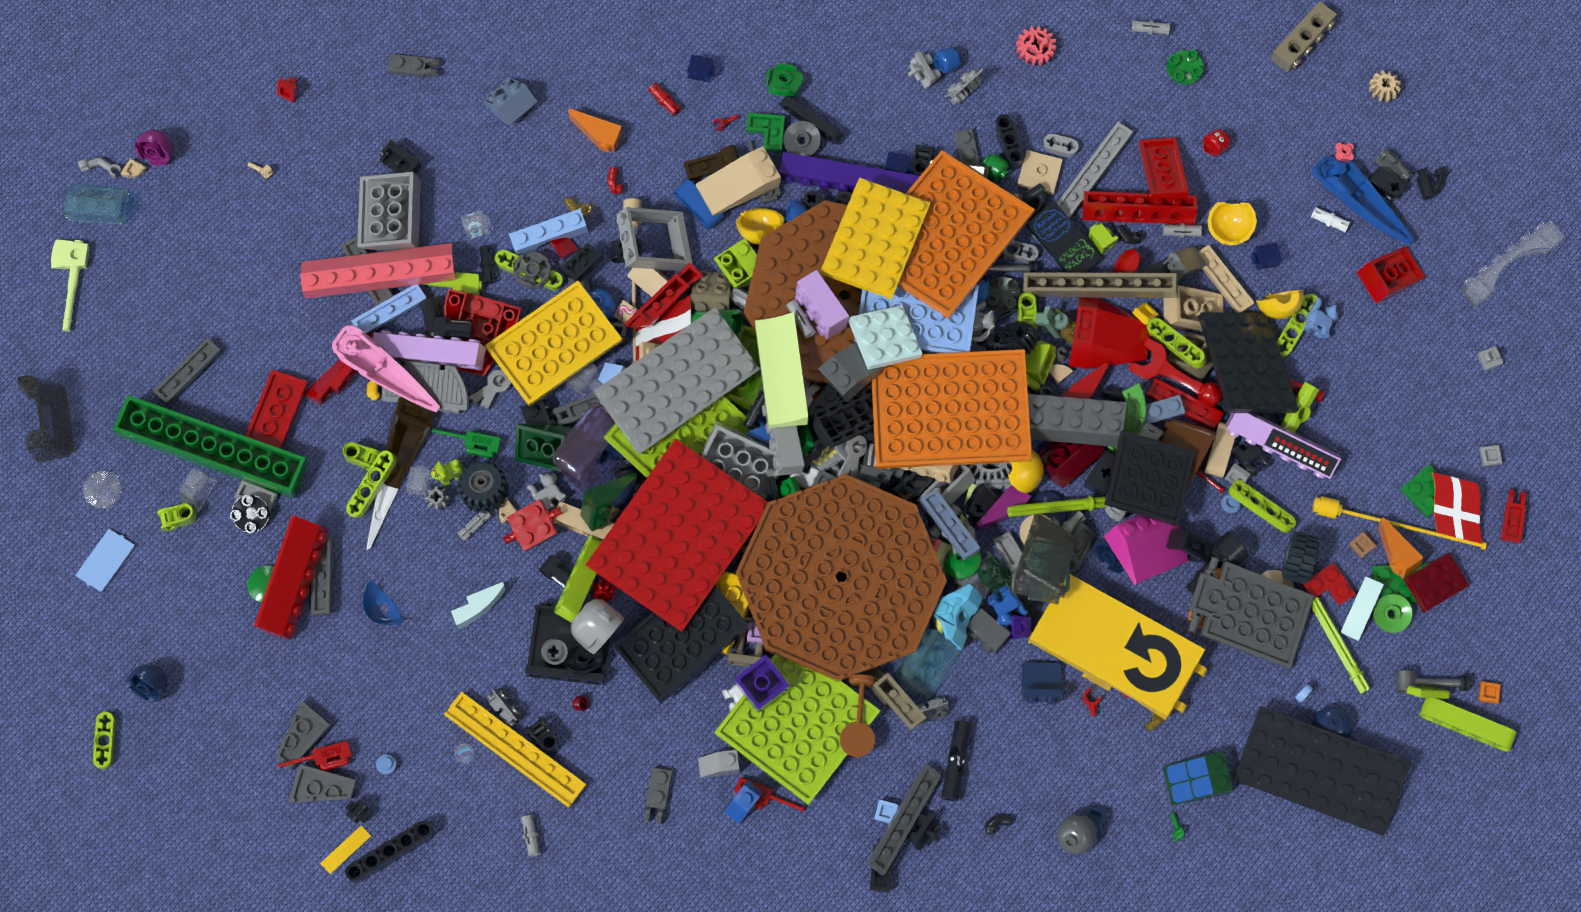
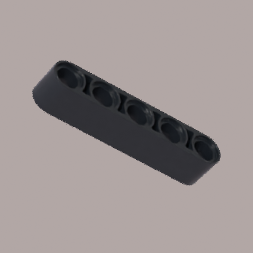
M420 821L350 863L345 869L346 877L352 883H360L431 840L434 836L432 825L427 821ZM422 827H429L427 835L422 836L419 834ZM406 837L412 838L409 846L402 845V841ZM394 848L395 852L392 856H385L386 849ZM371 858L377 859V864L374 867L368 866V861ZM353 869H360L358 877L352 878L350 876Z

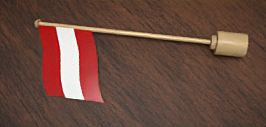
M635 198L625 199L623 201V209L626 207L642 208V201ZM632 221L634 234L635 228H637L638 225L642 224V222ZM632 281V306L636 308V283ZM691 295L674 303L651 327L633 328L632 364L639 360L640 343L648 342L661 345L691 324Z

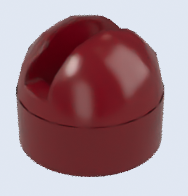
M585 695L576 696L572 700L574 710L586 711L588 709L589 701Z

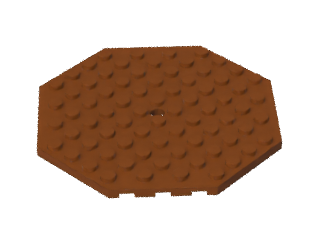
M824 200L761 237L744 308V315L755 332L756 320L770 319L791 313L786 305L796 300L797 281L815 270L820 274L848 205ZM821 275L849 317L859 315L862 289ZM840 292L849 293V299H841L839 297ZM801 305L800 307L805 313L806 309L803 305ZM808 318L811 326L816 331L813 336L805 338L799 326L796 325L802 375L804 380L829 384L818 368L833 355L855 343V336L848 322L845 330L827 340L825 336H821L818 333L815 322L810 321ZM872 381L869 382L862 390L871 387Z
M847 474L786 495V497L768 502L736 571L765 650L837 682L849 678L851 675L860 674L915 653L947 582L925 525L920 517L917 505ZM839 572H843L846 574L847 580L838 582L836 575Z

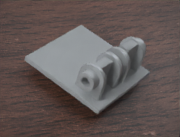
M973 69L971 72L967 71L960 77L961 81L957 84H952L947 89L948 93L944 97L950 96L952 104H960L968 96V93H972V91L980 86L982 80L978 75L983 69Z

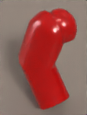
M616 167L609 168L607 182L611 193L621 194L623 187L622 184H616L618 174Z

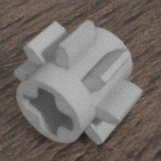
M435 486L434 490H427L429 497L424 499L425 502H430L428 504L429 509L434 507L439 512V508H446L445 501L449 500V496H443L446 493L445 489L440 491ZM436 496H439L440 498H438V501L435 502L434 500L436 499Z

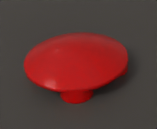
M1134 249L1124 251L1116 259L1112 273H1137L1142 255Z

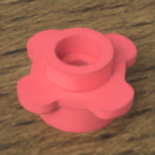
M1337 143L1335 146L1337 150L1335 158L1339 161L1353 160L1352 150L1354 146L1351 143L1347 145Z

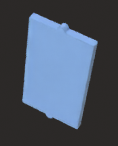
M108 529L75 576L86 582L87 586H92L98 591L103 592L135 548V545L124 539L123 535L120 536Z

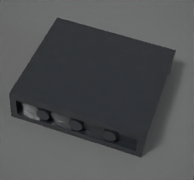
M541 602L540 605L535 604L528 664L525 668L526 677L604 686L611 636L600 648L603 653L601 665L593 671L587 673L572 672L566 668L564 661L557 665L549 664L541 655L542 646L547 640H561L565 643L568 651L580 644L572 636V622L554 613L555 607L551 606L550 603ZM552 646V649H548V652L552 655V652H556V648Z

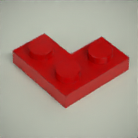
M1334 563L1313 575L1307 584H1301L1306 593L1314 596L1313 599L1328 591L1338 606L1356 595Z

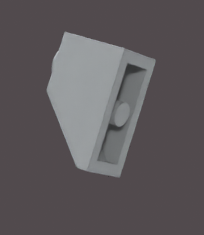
M737 750L716 752L698 758L700 778L740 774Z

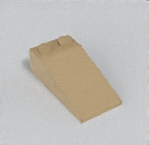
M760 147L698 182L696 187L712 216H715L779 187L781 176L765 148Z

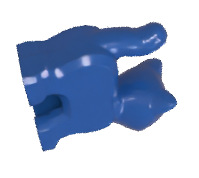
M1007 585L999 589L1002 595L1001 598H998L995 593L988 597L989 605L993 606L998 614L997 623L999 625H1012L1013 615L1010 611L1018 608L1022 615H1027L1028 613L1017 594Z

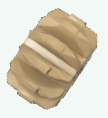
M1382 70L1380 74H1374L1373 79L1370 80L1369 92H1374L1372 96L1373 98L1378 96L1379 102L1382 99L1389 102L1390 98L1394 100L1397 94H1399L1401 81L1396 80L1397 75L1391 76V71L1385 74Z

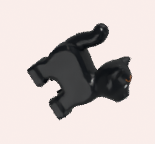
M1244 440L1241 447L1245 448V450L1236 446L1231 450V455L1235 456L1241 467L1251 474L1249 477H1256V473L1259 471L1252 462L1260 459L1265 467H1270L1271 463L1267 460L1259 445H1252Z

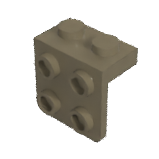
M699 271L703 274V277L693 284L691 312L710 311L715 307L717 310H730L731 283L724 273Z

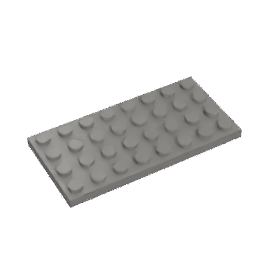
M715 307L593 392L639 455L755 374L760 368Z

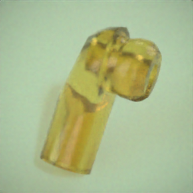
M572 197L564 200L570 212L580 209L583 216L590 213L591 207L588 203L577 205Z
M1069 320L1068 326L1060 330L1061 337L1072 345L1074 338L1073 323Z
M1152 712V719L1144 726L1151 733L1164 720Z

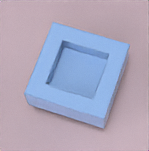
M879 800L874 820L889 824L898 809V805Z

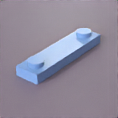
M412 285L351 321L356 328L368 335L419 306L421 301L427 298L419 285Z

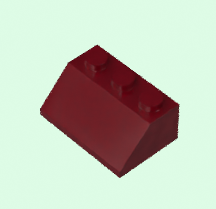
M1051 441L1038 454L1044 466V473L1053 482L1064 488L1104 453L1105 450L1102 445Z

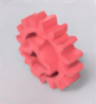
M1031 26L1029 32L1024 29L1023 35L1019 34L1018 41L1016 42L1018 47L1016 52L1021 53L1020 60L1026 59L1025 64L1031 61L1032 66H1035L1036 62L1042 66L1043 61L1048 63L1049 57H1054L1056 39H1051L1052 33L1046 34V28L1041 31L1040 26L1037 27V30H1034Z

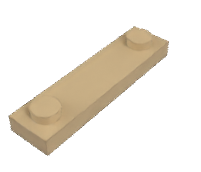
M1209 245L1201 249L1199 253L1207 264L1202 270L1235 312L1243 313L1252 307L1254 301Z

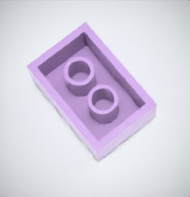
M815 270L797 281L795 299L800 306H804L809 320L815 322L818 333L821 336H825L828 340L845 330L849 315L818 271Z

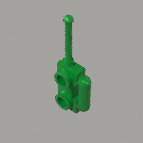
M435 428L432 429L433 434L438 433L465 440L464 448H466L467 454L491 459L494 457V454L499 452L501 438L484 435L480 432L475 433L472 430L467 431V434L461 435ZM477 446H478V447H483V448H487V450L479 449V448H475V447H477Z

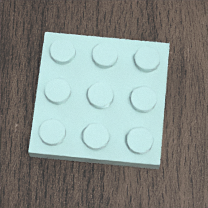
M903 305L849 317L848 322L868 370L922 357V351Z

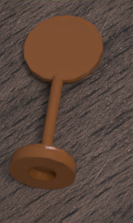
M851 675L849 683L859 686L857 721L850 723L842 730L840 745L849 756L863 757L870 753L875 744V735L868 725L861 723L864 687H872L876 683V677Z

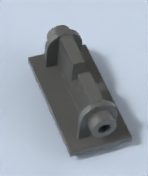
M1384 149L1380 156L1374 160L1379 167L1388 171L1403 184L1413 176L1388 149Z
M501 688L493 689V693L487 696L488 703L496 712L501 708L504 710L499 714V717L510 728L517 724V720L524 719L520 708L510 701V696L505 690Z
M938 697L927 701L929 708H925L924 703L916 705L926 716V719L919 725L950 714L945 697Z

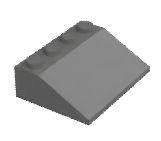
M414 172L360 177L358 248L393 251L419 247L421 180Z
M715 421L700 456L766 500L765 478L774 476L776 479L778 476L777 469H774L773 451L770 450L768 444Z

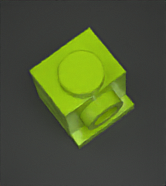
M1096 223L1090 228L1088 239L1101 255L1114 247L1118 241V237H1112L1111 230L1108 227H1104L1102 223L1100 225Z

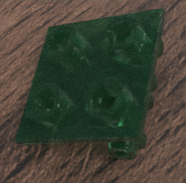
M987 550L986 569H980L977 572L978 579L992 593H995L998 598H1001L1002 595L999 591L1001 587L1007 585L1011 590L1013 588L1012 573L1008 568H1004L1000 564L997 556L992 555Z

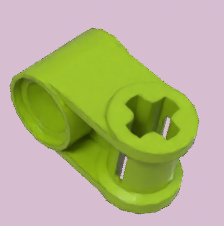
M1023 293L1017 305V319L1022 323L1027 322L1031 324L1035 330H1038V326L1035 324V315L1037 313L1035 296L1031 293ZM1022 301H1030L1031 306H1024Z
M349 442L343 447L345 460L365 470L370 469L380 453L376 449L354 442ZM350 450L357 451L355 456L347 455Z
M186 503L162 508L157 511L158 516L161 518V531H171L190 525L197 519L196 511ZM189 510L190 515L183 518V513Z

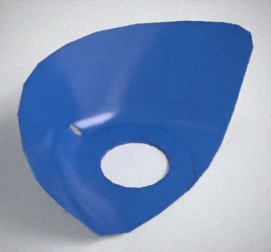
M369 581L363 596V609L368 618L381 625L393 626L404 623L394 602L378 588L374 581ZM382 603H387L390 606V612L386 615H382L378 611V607Z

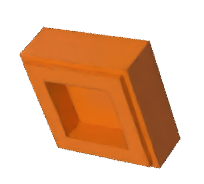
M1481 681L1478 702L1498 704L1501 684Z

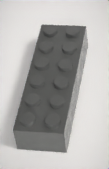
M1028 394L1031 439L1117 447L1120 431H1125L1127 402Z

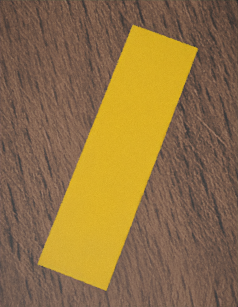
M360 826L320 864L331 874L367 841L371 835Z

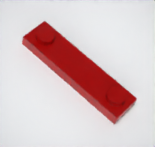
M1157 378L1154 379L1146 394L1147 397L1160 401L1180 395L1185 411L1184 416L1215 430L1224 412L1214 407L1205 406L1200 400Z

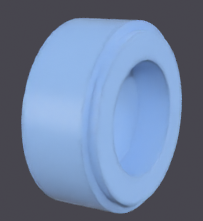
M1307 683L1295 696V699L1302 702L1313 688Z

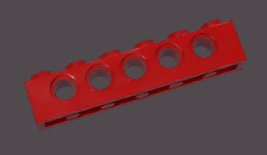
M1084 191L1082 220L1162 224L1185 223L1187 225H1195L1197 215V196L1195 195L1151 199L1150 194Z

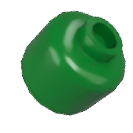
M989 154L981 164V166L989 167L988 178L992 181L1004 180L1010 172L1008 171V161L999 154Z

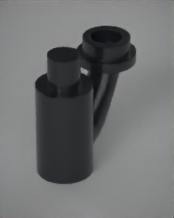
M1445 167L1434 171V177L1437 178L1434 186H1432L1430 176L1425 173L1424 169L1417 171L1419 177L1416 179L1423 200L1432 199L1439 193L1444 178L1448 174Z
M1041 183L1022 194V201L1027 205L1038 200L1034 214L1030 219L1039 214L1046 203L1047 192Z

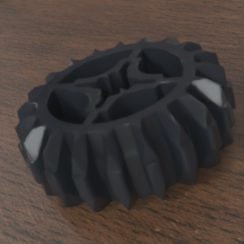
M1018 321L1017 323L1012 322L1011 324L999 327L986 340L988 351L1025 349L1026 355L1035 349L1038 339L1036 331L1031 324Z

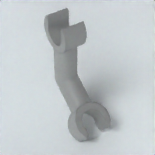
M101 157L78 162L81 172L88 171L91 167L99 165L109 171L112 178H116V175L112 173L114 169L122 172L119 165H112Z

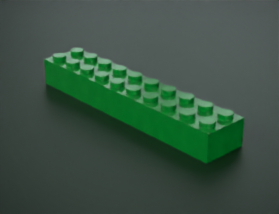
M127 395L113 427V431L118 437L291 498H295L309 465L307 459L303 456Z

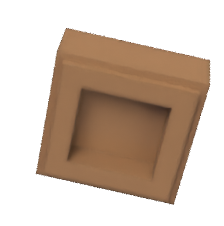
M1364 531L1348 544L1360 559L1376 547V544Z

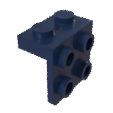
M1024 662L1022 664V701H1027L1030 704L1038 702L1058 704V702L1062 701L1063 690H1061V665L1059 663Z

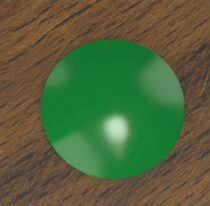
M1195 50L1178 51L1169 57L1167 63L1168 75L1179 84L1187 85L1196 82L1204 71L1203 60Z
M273 566L259 567L249 576L247 583L248 592L257 602L262 603L274 568Z

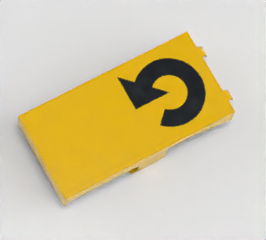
M1069 573L1066 574L1028 641L1029 644L1032 643L1084 673L1082 676L1107 691H1110L1111 687L1117 689L1165 721L1173 709H1177L1181 714L1184 713L1187 706L1179 701V698L1193 673L1196 672L1204 677L1207 669L1199 664L1205 651L1204 648Z

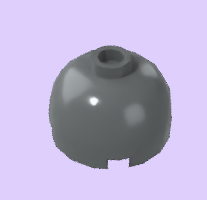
M1071 814L1059 825L1057 839L1061 848L1073 855H1082L1097 842L1096 833L1098 831L1094 822L1087 816Z

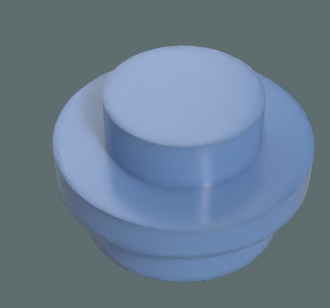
M1230 494L1224 496L1221 501V507L1227 513H1235L1241 506V503Z
M382 755L378 758L376 767L380 773L388 775L396 769V761L391 755Z

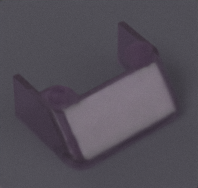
M598 402L592 403L556 449L552 458L556 467L583 493H585V490L592 488L591 486L597 478V471L592 465L609 444L603 437L615 424V421L604 406Z

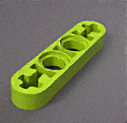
M500 250L495 255V262L499 268L514 274L513 266L519 256L507 250ZM506 256L510 262L504 261L501 263L500 258ZM524 259L526 263L531 262L528 259ZM539 265V268H540V269L546 268V267H544V266H542V265ZM551 270L549 278L551 280H548L543 287L557 291L563 286V278L561 274ZM525 273L518 274L519 277H523L525 275ZM534 278V281L538 284L541 282V279ZM557 278L559 283L552 285L551 280Z
M1307 294L1304 296L1301 308L1292 315L1277 341L1279 347H1282L1285 341L1288 342L1285 348L1286 351L1280 352L1282 358L1289 356L1304 331L1306 321L1303 323L1298 322L1296 315L1303 314L1307 320V315L1318 298L1316 295ZM1312 300L1313 305L1309 307L1308 311L1304 310L1307 301ZM1287 330H1295L1297 336L1295 338L1288 337Z
M1154 318L1147 323L1150 336L1191 367L1201 368L1205 365L1206 357L1204 352L1164 321ZM1154 326H1155V327H1158V326H1159V328H1160V330L1162 331V333L1160 334V331H1159L1158 329H1156V328L1153 329V327H1154ZM1167 335L1175 336L1172 341L1164 340ZM1181 345L1188 346V349L1186 351H1178V348ZM1193 356H1195L1196 358L1200 357V360H1194Z
M382 451L378 454L347 504L346 511L350 516L360 518L366 513L396 465L397 458L393 453ZM384 457H388L390 462L386 463ZM378 466H382L385 470L378 468ZM379 471L381 474L378 481H374L372 478L373 473ZM369 487L370 495L364 498L362 491L364 488ZM354 506H358V512H355V510L353 509Z
M1236 480L1229 487V494L1234 499L1280 531L1289 533L1296 526V520L1291 514L1245 482ZM1251 498L1256 499L1258 504L1253 503ZM1267 509L1272 510L1274 515H1270Z

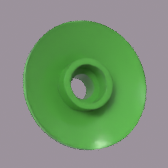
M1388 594L1376 602L1373 617L1377 626L1383 631L1398 633L1410 624L1412 608L1404 597L1397 594ZM1389 610L1394 611L1393 617H1389Z

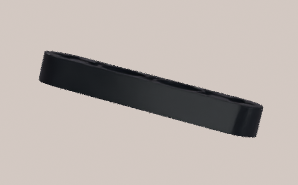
M786 96L781 101L780 106L784 111L799 121H807L815 125L820 135L829 142L838 145L842 140L843 135L840 131L792 98Z

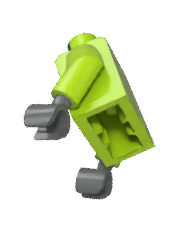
M1037 341L1035 349L1031 350L1030 354L1025 355L1027 381L1030 383V385L1027 384V387L1035 392L1038 391L1039 395H1044L1042 392H1047L1050 395L1051 389L1047 386L1041 387V385L1045 384L1054 360L1063 362L1066 358L1063 355H1066L1067 350L1064 347L1056 349V346L1049 343Z

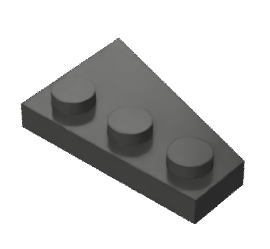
M300 700L296 714L292 718L291 725L284 736L276 758L281 763L303 758L331 725ZM298 763L286 767L292 770Z
M299 764L288 803L350 800L353 797L357 780Z

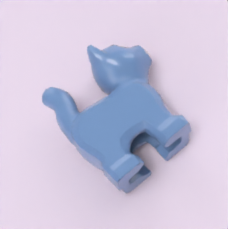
M1317 298L1307 315L1304 330L1309 333L1312 330L1316 331L1314 336L1317 338H1329V329L1332 326V322L1337 321L1339 318L1336 305L1331 307L1325 306L1324 312L1319 310L1322 300Z

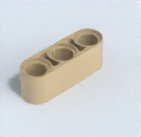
M1219 421L1216 429L1217 434L1212 443L1204 473L1223 478L1235 436L1228 432L1226 423Z

